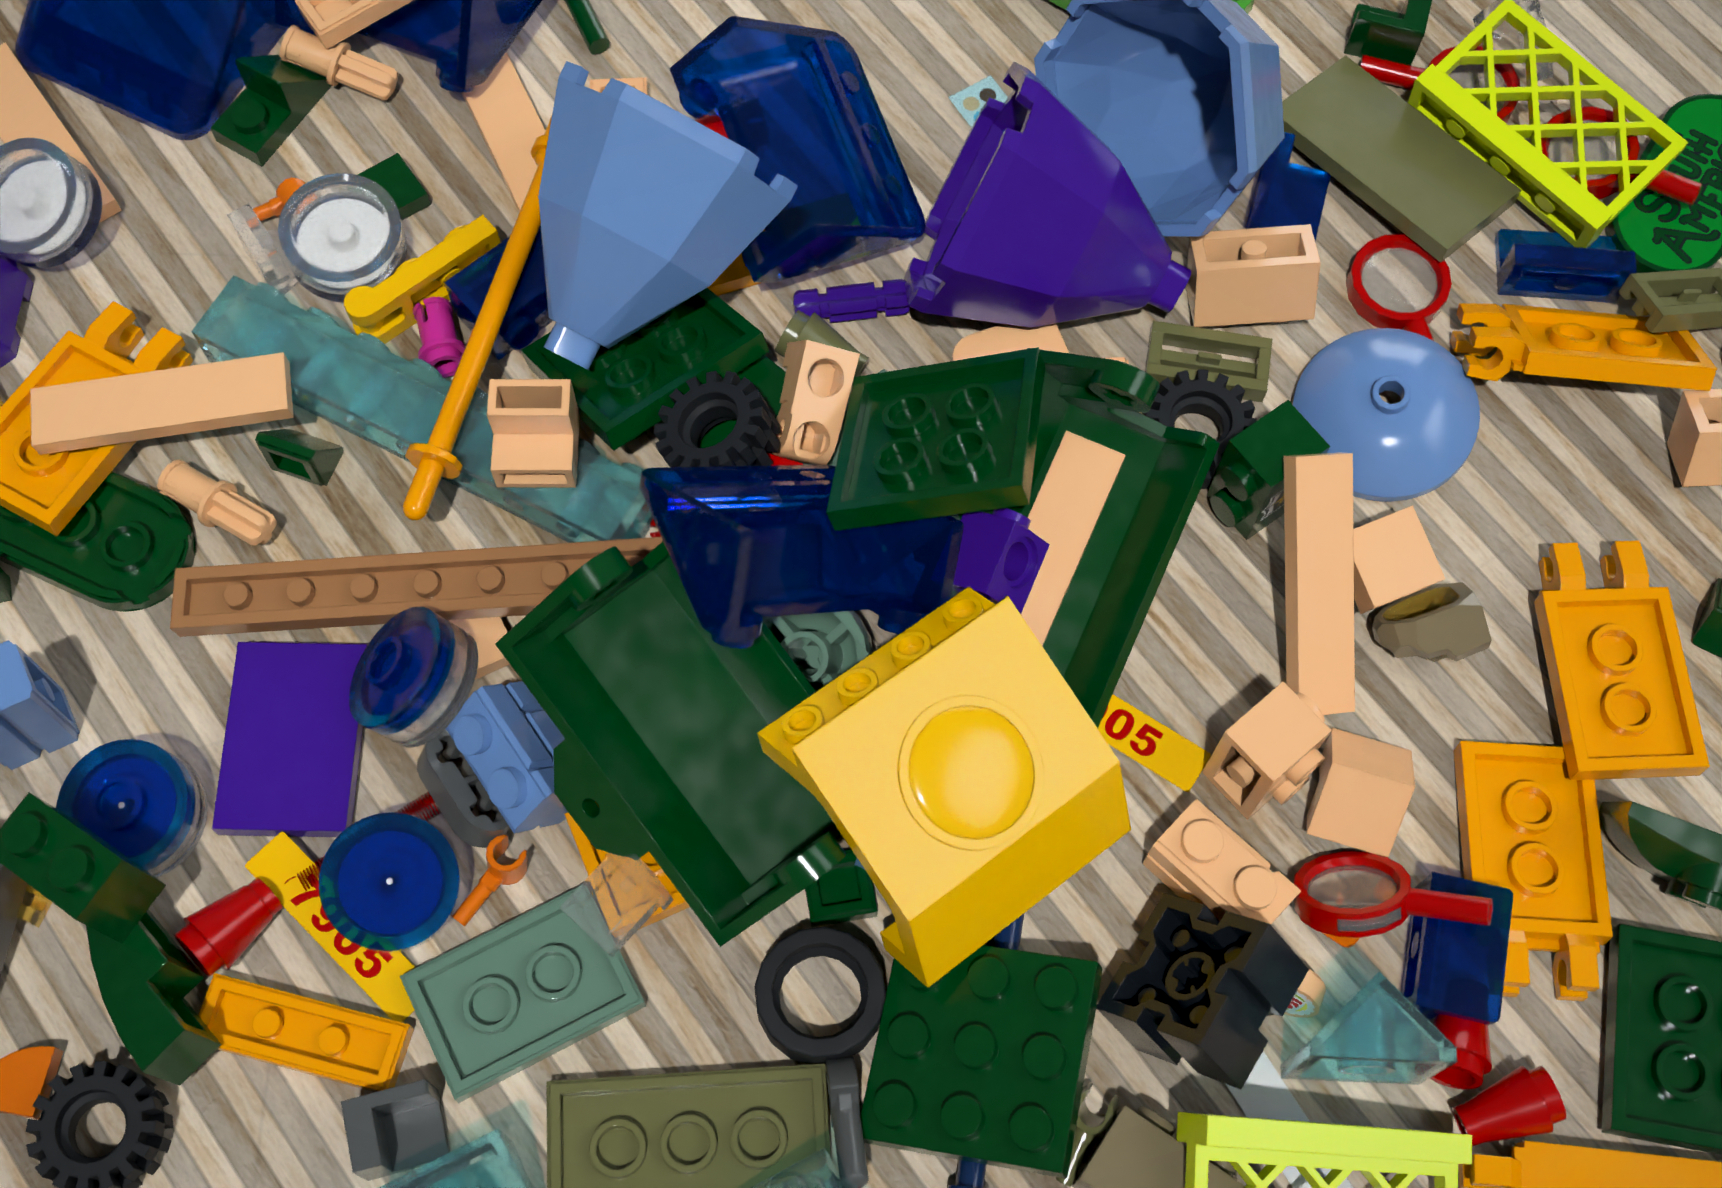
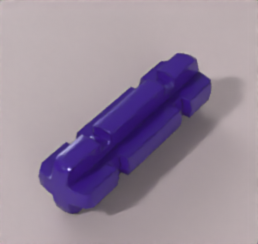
M906 280L882 281V287L876 288L874 287V282L826 287V293L818 294L817 288L798 290L793 295L794 314L798 310L809 316L816 312L821 318L829 317L830 323L877 317V311H884L885 316L906 314L910 309L905 290Z

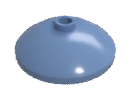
M1375 328L1354 332L1333 341L1314 356L1301 374L1292 404L1330 445L1327 453H1353V496L1380 502H1394L1416 498L1446 483L1458 472L1470 455L1476 441L1480 422V406L1474 384L1470 376H1466L1462 364L1447 349L1425 336L1392 328ZM1384 391H1393L1400 396L1401 401L1389 404L1384 402L1379 394Z

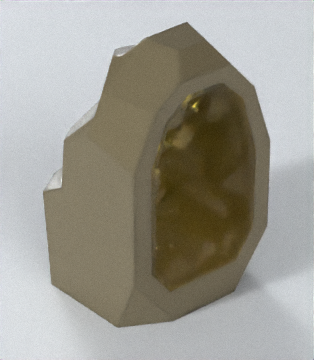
M1463 582L1434 585L1400 598L1384 607L1375 616L1372 626L1374 640L1381 646L1389 649L1396 658L1418 656L1432 662L1444 658L1459 661L1488 649L1492 641L1483 607L1474 592Z

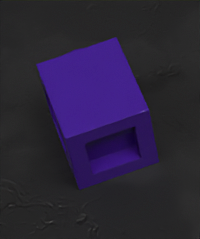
M1008 508L994 509L992 514L981 511L963 513L936 580L956 593H960L967 587H970L994 604L1009 596L1021 614L1050 544L1028 529L1031 523L1029 518Z

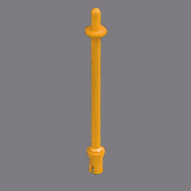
M552 116L544 135L536 138L531 149L532 158L538 167L428 443L410 444L405 454L410 463L417 468L403 503L404 515L410 520H421L426 516L441 477L448 479L457 478L463 468L461 462L451 452L541 225L538 194Z

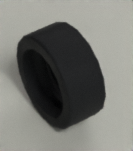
M826 926L800 929L778 941L761 962L754 986L758 1020L770 1043L790 1059L810 1065H826V1059L852 1057L862 1051L879 1029L886 1000L883 971L870 948L850 933ZM825 956L839 960L852 970L860 985L861 1002L857 1015L846 1028L834 1035L815 1037L801 1033L788 1022L781 1010L779 993L784 977L794 965L807 958Z

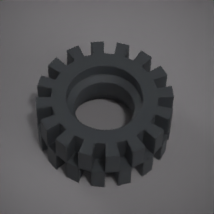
M1198 369L1195 379L1190 380L1188 370L1177 372L1174 384L1168 377L1160 383V388L1152 407L1144 415L1169 427H1175V420L1181 415L1189 413L1203 415L1217 424L1220 430V439L1217 442L1220 445L1201 489H1208L1229 440L1257 421V418H1252L1255 407L1252 400L1241 403L1245 390L1239 384L1231 391L1225 388L1229 379L1228 376L1219 373L1215 383L1207 381L1209 370Z
M717 371L706 372L705 384H701L696 376L687 380L686 383L690 391L683 395L676 388L669 395L675 404L673 408L662 405L658 412V416L664 422L654 426V435L659 440L655 443L659 453L683 484L686 483L690 490L698 494L703 489L708 496H719L720 485L723 486L729 495L739 492L737 481L742 478L745 479L749 486L759 480L753 470L759 466L767 471L773 463L766 451L778 453L780 442L775 435L781 432L779 423L775 419V414L753 383L745 376L741 380L736 372L726 371L724 379L721 378ZM737 419L735 427L724 440L710 447L698 448L705 433L714 425L722 421Z
M94 1061V1068H90L82 1063L69 1068L72 1077L69 1079L57 1075L48 1083L55 1091L48 1099L38 1095L33 1104V1107L42 1110L39 1120H27L26 1132L35 1135L36 1142L27 1144L26 1147L29 1157L40 1161V1164L35 1167L41 1177L54 1181L52 1185L58 1188H138L143 1185L138 1177L144 1172L154 1175L161 1166V1164L154 1161L158 1150L168 1153L171 1140L163 1137L164 1129L173 1128V1116L164 1112L163 1109L164 1106L169 1104L164 1093L154 1088L156 1084L147 1077L123 1065L118 1064V1066H115L108 1061ZM114 1103L122 1110L126 1121L125 1133L121 1142L113 1151L104 1156L96 1158L85 1156L76 1143L75 1134L79 1120L87 1110L95 1105Z

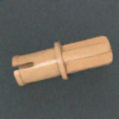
M295 25L290 26L284 35L279 54L282 61L293 63L326 77L327 83L333 87L341 83L382 101L388 100L393 94L398 81V72L390 66L351 51L349 43L342 41L339 45L336 44L326 50L316 35L301 30Z
M180 459L169 463L158 479L157 487L161 490L159 493L195 512L198 520L204 526L211 528L219 526L251 546L258 545L259 543L266 544L272 538V532L277 525L274 515L237 494V488L233 483L226 480L217 482Z

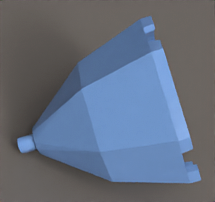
M1072 0L1066 8L1071 15L1056 38L1044 42L1034 58L1036 77L1094 132L1121 161L1163 236L1200 237L1208 234L1284 139L1279 46L1232 0Z
M566 61L558 78L538 194L549 319L556 322L544 348L589 370L600 346L609 349L709 287L791 201L798 186L780 174H777L771 184L767 185L754 175L760 158L751 151L626 83L611 78L602 93L585 87L589 72L579 65Z

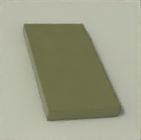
M1346 55L1282 101L1284 138L1439 262H1443L1515 204L1521 192L1520 188Z
M825 1064L546 1081L547 1188H832Z

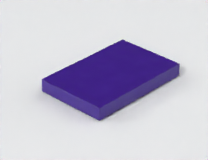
M238 642L212 830L217 835L276 836L280 832H285L288 837L351 838L372 653L367 644Z

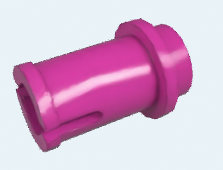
M443 297L425 298L423 301L427 316L425 315L423 305L419 302L413 308L422 344L418 352L419 364L427 369L431 376L438 378L453 376L466 346L457 338L452 316V304Z

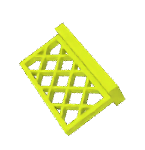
M1504 0L1437 66L1431 64L1416 78L1408 103L1520 188L1521 192L1517 199L1581 253L1600 236L1603 229L1689 143L1512 0ZM1504 21H1507L1524 35L1525 49L1493 50L1492 32ZM1481 43H1483V50L1474 51ZM1557 62L1568 71L1569 85L1538 86L1536 63ZM1484 64L1485 88H1463L1448 75L1458 65ZM1494 64H1526L1527 87H1495ZM1602 98L1613 107L1614 122L1583 123L1581 99ZM1570 99L1571 123L1540 124L1539 100ZM1528 100V125H1508L1497 116L1496 101ZM1647 135L1665 150L1655 160H1628L1627 136ZM1615 136L1617 161H1585L1584 137ZM1572 137L1574 162H1552L1542 153L1541 138ZM1618 174L1619 195L1606 206L1587 190L1586 175ZM1630 174H1639L1630 183Z
M1178 1112L1176 1141L1187 1143L1185 1188H1208L1209 1160L1229 1162L1247 1184L1244 1188H1267L1287 1166H1295L1312 1188H1337L1353 1170L1360 1171L1373 1188H1406L1418 1175L1434 1176V1188H1458V1164L1472 1165V1135L1188 1112ZM1248 1163L1267 1165L1256 1174ZM1315 1168L1332 1170L1322 1178ZM1380 1172L1397 1174L1387 1182Z

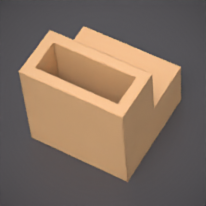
M489 379L487 418L493 432L490 470L496 487L576 488L580 414L571 379Z
M1413 505L1354 529V600L1360 614L1446 579Z
M1331 727L1332 731L1328 736L1322 753L1325 759L1319 765V782L1307 813V834L1389 857L1415 789L1412 751Z

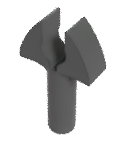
M854 1057L826 1059L831 1126L834 1128L840 1183L845 1188H862L868 1183L869 1175L859 1109V1084Z

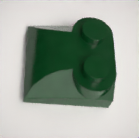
M1633 801L1602 802L1599 809V818L1608 837L1620 852L1637 866L1656 875L1660 879L1668 881L1665 894L1702 908L1707 906L1722 911V834Z

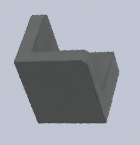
M420 1080L341 1101L352 1172L357 1176L370 1181L441 1162L449 1158L450 1149L439 1091L429 1081Z

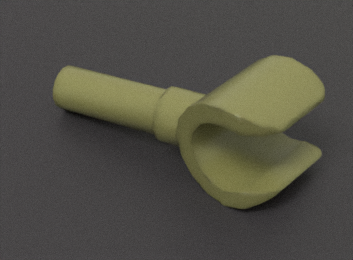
M1089 1083L1082 1089L1068 1178L1056 1177L1058 1182L1072 1187L1087 1149L1092 1144L1095 1135L1108 1129L1119 1109V1099L1115 1094L1105 1115L1098 1116L1091 1113L1086 1107L1085 1099L1093 1083Z

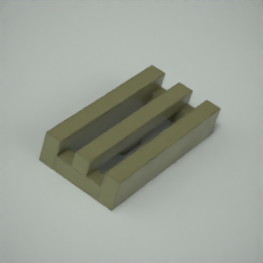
M1721 268L1633 273L1629 275L1618 291L1624 300L1637 299L1631 307L1637 316L1650 315L1644 324L1650 333L1722 327Z
M1153 321L1149 335V349L1145 372L1154 377L1159 383L1168 377L1173 384L1177 372L1188 370L1190 380L1195 379L1198 369L1209 370L1207 381L1215 383L1219 373L1229 377L1226 389L1231 391L1239 384L1245 390L1243 400L1263 403L1268 389L1273 339ZM1162 345L1206 352H1199L1197 355L1164 350ZM1220 354L1257 359L1256 363L1223 359Z

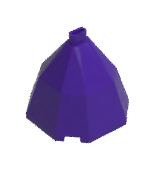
M1014 61L1003 79V82L1014 90L1004 103L989 97L981 108L927 215L922 231L933 238L934 242L927 261L913 257L909 263L904 280H906L905 290L908 306L922 313L1030 328L1140 309L1147 303L1169 313L1174 308L1191 276V269L1171 260L1172 251L1116 155L1028 68Z

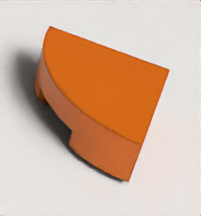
M36 1046L18 1050L1 1058L0 1113L39 1120L42 1110L33 1107V1104L38 1095L49 1099L52 1088L48 1083L56 1077L64 1051L56 1047Z

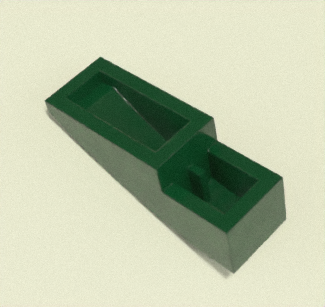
M149 909L123 943L86 925L91 962L100 993L120 1039L143 1073L180 1086L221 1045L184 998L204 976Z

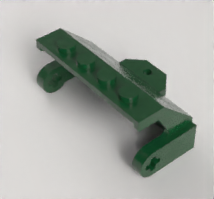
M1040 350L1045 364L1030 503L1029 505L1007 508L1028 518L1066 430L1126 455L1043 645L1044 650L1098 728L1220 443L1204 432L1169 427L1141 414L1150 411L1160 388V383L1143 370L1113 359ZM985 510L981 512L992 514L993 510ZM960 521L932 543L918 551L920 560L931 567L902 632L958 594L937 581L936 577Z
M690 523L672 532L648 555L633 566L629 564L617 546H613L598 554L572 573L495 643L565 738L564 741L553 749L554 793L596 849L636 861L647 852H650L720 947L811 885L847 855L836 841L842 834L824 807L810 791L763 752L757 735L760 730L816 691Z

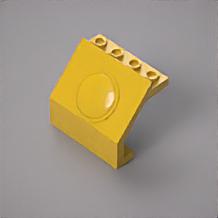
M967 587L757 733L763 752L810 791L824 807L893 913L895 921L880 932L885 950L927 988L1131 830L1120 761L1009 596L994 604L972 588Z

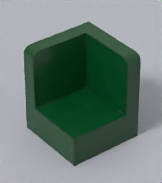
M1406 0L1401 13L1358 4L1353 13L1344 54L1357 57L1368 55L1412 65L1425 34L1432 0Z

